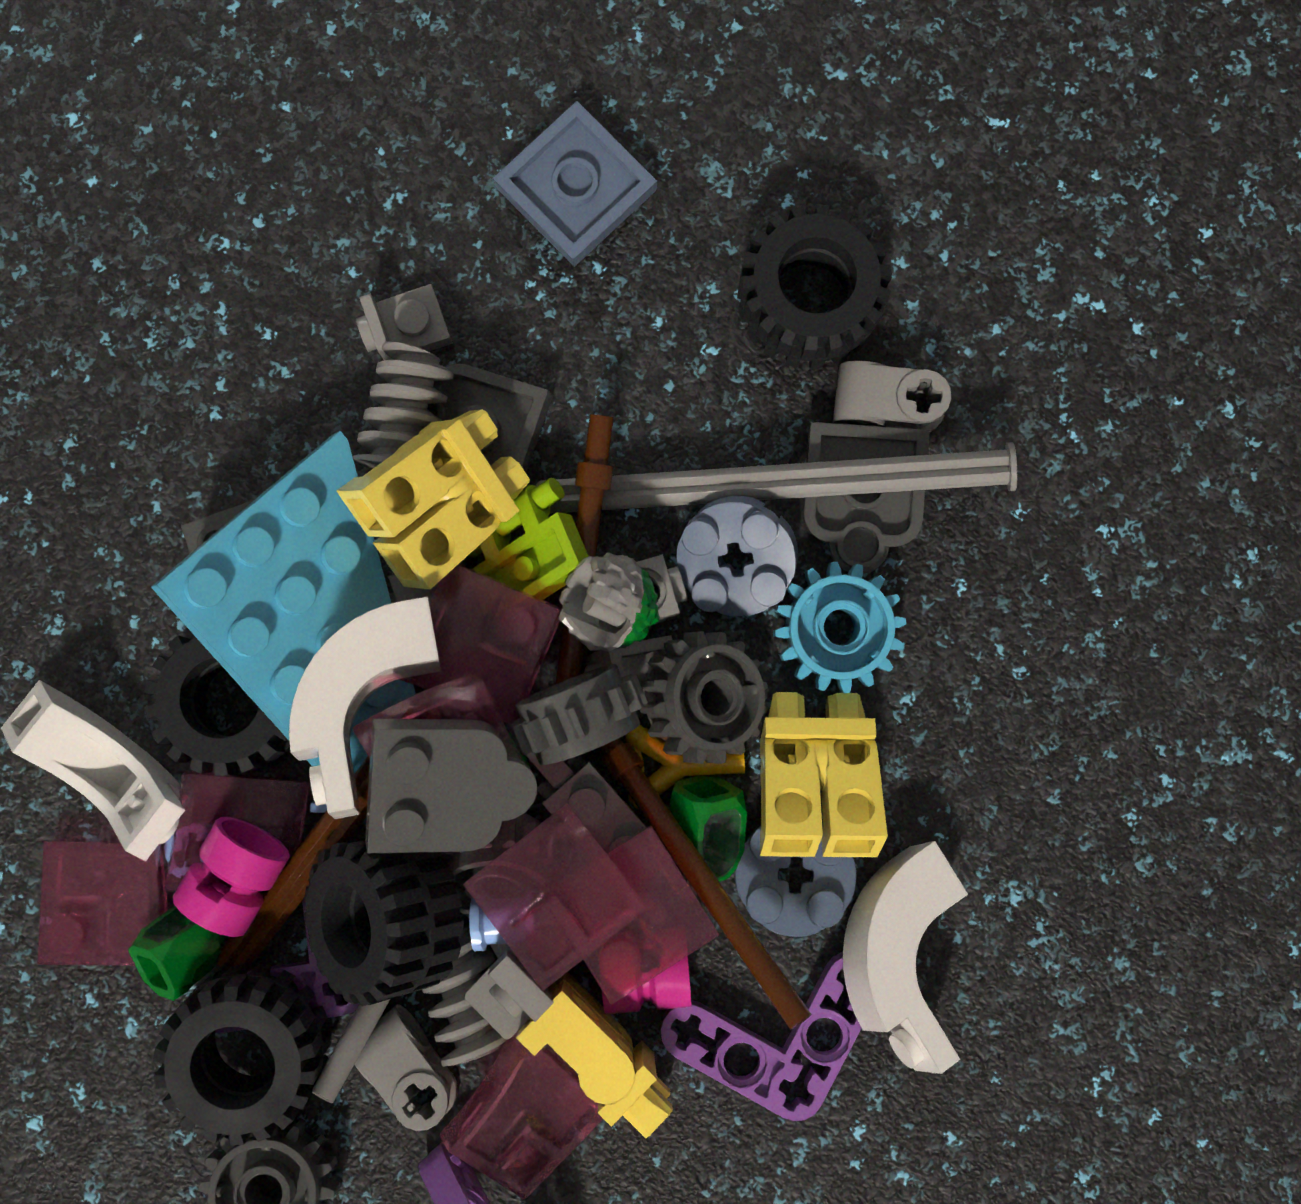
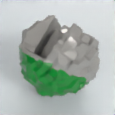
M606 553L604 557L589 556L583 558L576 566L574 573H570L565 583L569 588H565L562 591L559 599L563 605L559 620L568 627V633L575 636L590 651L604 650L609 653L618 648L629 647L635 641L641 642L647 636L649 626L656 624L660 619L658 605L656 604L658 596L654 591L653 581L649 577V573L641 569L633 558L624 555Z

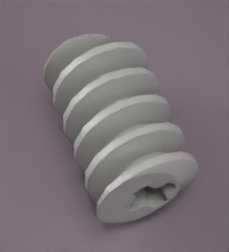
M383 342L382 350L393 360L378 362L376 373L388 383L375 384L370 389V397L383 407L365 409L363 419L377 430L359 432L357 442L370 451L371 454L352 456L354 462L373 469L393 455L404 443L418 435L422 427H426L431 422L442 421V419L428 411L427 407L428 404L447 402L448 396L434 388L433 385L434 381L452 380L454 373L440 365V359L433 353L401 342Z
M464 925L463 935L459 936L458 940L461 950L458 959L452 961L453 970L448 977L440 979L439 984L422 990L423 993L442 994L443 1000L428 1010L430 1018H448L449 1021L448 1026L434 1035L435 1041L454 1042L456 1049L440 1059L442 1067L454 1066L481 1058L495 1052L500 1048L501 1044L508 1040L504 1039L465 1000L466 991L482 976L483 973L481 972L495 961L494 953L491 950L473 951L469 925Z

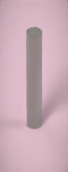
M390 999L367 1006L359 1004L312 1088L313 1094L327 1102L334 1103Z

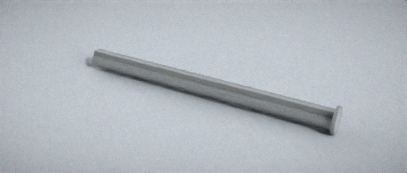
M1009 442L1006 443L1005 450L612 476L611 490H604L602 510L707 504L721 497L736 495L753 497L757 500L993 485H1007L1008 491H1016L1017 457L1014 443ZM576 478L556 479L561 484L565 496L550 507V514L556 512H578L581 487L575 486ZM540 480L539 482H537L536 487L546 480Z

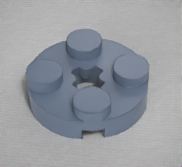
M739 495L715 499L698 511L697 515L685 527L678 543L676 554L677 566L683 584L691 593L693 602L698 608L706 612L716 611L728 616H749L763 612L783 600L797 568L798 546L791 526L782 516L779 519L773 511L764 507L765 503L753 497ZM739 543L741 552L752 553L753 560L746 562L744 569H734L731 564L724 562L722 556L728 553L729 544Z
M761 825L755 828L751 835L745 839V850L734 872L737 893L750 916L768 930L791 937L813 935L837 924L843 917L844 911L854 895L856 886L854 858L823 857L821 839L815 857H799L802 858V867L811 870L810 881L802 882L799 891H789L788 882L778 879L779 868H788L793 857L760 856Z

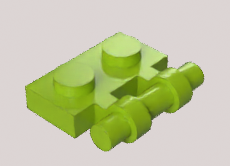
M554 478L547 479L537 487L534 485L526 486L513 500L520 511L507 522H501L499 527L469 554L470 557L474 558L483 553L486 559L468 572L489 624L505 625L564 587L570 573H574L576 566L583 558L589 557L572 516L561 512H556L550 517L548 516L551 512L550 507L565 496L561 484ZM523 526L525 534L509 544L511 533Z

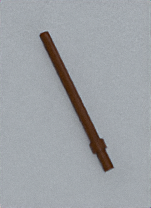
M590 414L584 462H578L575 486L581 487L576 528L588 556L596 557L604 490H611L614 466L608 465L614 417ZM564 623L556 684L580 675L582 670L585 645L576 639L575 636L568 633V627Z
M618 738L599 747L598 750L604 757L601 760V765L613 783H622L791 1030L804 1022L812 1014L642 771L644 762L632 744L629 742L623 744L621 739Z

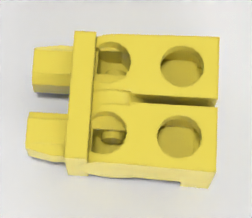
M483 409L468 411L452 420L431 422L418 435L404 443L393 455L362 477H354L336 491L367 536L379 537L373 544L403 587L431 590L499 527L501 522H507L520 511L513 500L527 486L530 479L520 463L511 456L500 457L490 466L480 450L498 437V429L488 413Z
M776 692L773 694L769 715L765 717L760 738V856L815 857L821 839L823 857L879 856L888 834L879 757L875 741L876 723L875 718H865L861 698L858 693H835L828 696L825 704L826 718H805L804 696L797 692ZM821 796H822L823 830H822Z
M565 970L548 988L552 992L554 1003L536 1022L530 1018L518 1030L516 1039L534 1056L548 1044L578 1073L581 1089L588 1098L598 1103V1114L611 1127L623 1115L645 1138H648L673 1111L672 1104L667 1100L671 1094L670 1089L657 1077L654 1052L642 1040L633 1048L632 1038L611 1014H605L604 1007Z

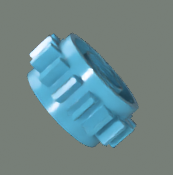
M831 562L827 567V578L823 579L813 568L805 571V579L808 586L803 589L791 583L787 588V592L794 599L791 605H777L775 609L776 613L786 618L785 627L773 630V637L786 638L789 646L779 654L781 660L786 661L796 658L800 664L794 676L802 680L811 672L817 674L815 688L822 691L826 690L831 679H836L841 693H850L852 679L858 678L866 687L874 685L871 671L878 668L890 672L893 665L886 656L890 650H903L905 645L900 640L894 638L895 628H900L907 624L906 618L894 617L891 608L900 600L898 594L884 596L880 589L885 578L881 575L875 576L869 581L862 579L863 565L860 564L853 565L848 575H842L838 562ZM835 610L848 614L854 625L851 638L842 645L832 643L824 632L825 620Z

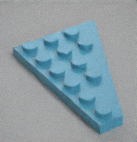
M341 431L331 435L151 586L156 594L288 740L293 699L304 671L314 655L332 635L353 619L373 609L391 604L379 554L373 544L375 539L374 537L367 536L336 492L354 477H358L349 442ZM411 677L394 680L381 686L363 702L357 711L350 733V750L354 773L370 754L372 719H396L414 694H416ZM319 757L307 759L312 767L320 765ZM366 817V818L364 819V821H363V823L365 824V826H366V819H367V817Z

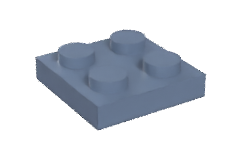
M578 101L570 106L493 178L495 187L574 267L657 190V180Z

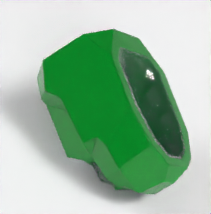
M694 776L675 781L669 802L673 816L719 882L727 880L737 869L745 850L747 810L743 790L720 777Z
M173 906L141 929L128 948V952L142 980L158 996L174 1001L187 993L195 983L216 967L221 946L228 940V936L204 929L190 921L176 906Z

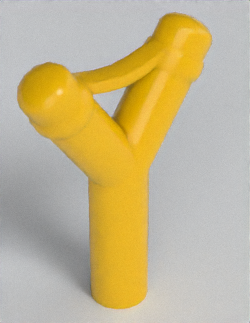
M639 725L625 735V741L632 744L642 760L641 752L663 765L648 777V780L660 796L675 784V781L681 780L685 776L745 773L744 753L742 755L726 753V762L722 764L706 763L705 761L703 764L683 762V754L669 755L663 752L666 741L660 737H650L648 728ZM628 794V799L631 805L637 810H639L633 799Z

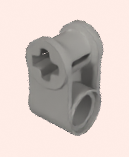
M847 361L839 365L833 424L922 429L932 432L940 425L945 412L949 408L951 388L943 376L938 372L928 369L891 367L870 361ZM916 393L926 395V403L930 405L927 413L916 411L917 405L913 401Z
M396 1004L380 1017L354 1065L363 1077L375 1087L397 1120L406 1128L415 1131L428 1130L436 1126L455 1104L458 1086L453 1073L447 1066L442 1067L440 1056L429 1043L424 1030L406 1008ZM431 1086L435 1089L437 1096L432 1102L429 1101L421 1106L417 1103L414 1096L420 1090Z

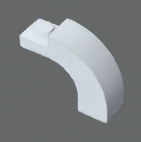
M428 597L387 604L368 611L347 623L318 650L305 669L298 684L290 714V753L299 761L319 757L320 765L309 767L312 794L315 805L326 804L328 814L334 819L361 814L350 750V733L354 718L363 702L378 688L394 680L441 671Z
M39 680L1 727L12 753L52 773L84 795L108 819L124 850L146 861L156 847L169 840L176 831L180 817L185 812V808L181 803L188 794L158 761L117 728L77 701Z
M936 841L908 847L883 865L869 879L860 892L848 919L843 946V971L849 1001L862 1030L876 1032L891 1031L892 1035L889 1036L890 1045L898 1058L907 1067L913 1068L915 1071L942 1074L958 1062L960 1058L921 994L916 975V955L920 940L930 923L941 913L967 896L968 893Z

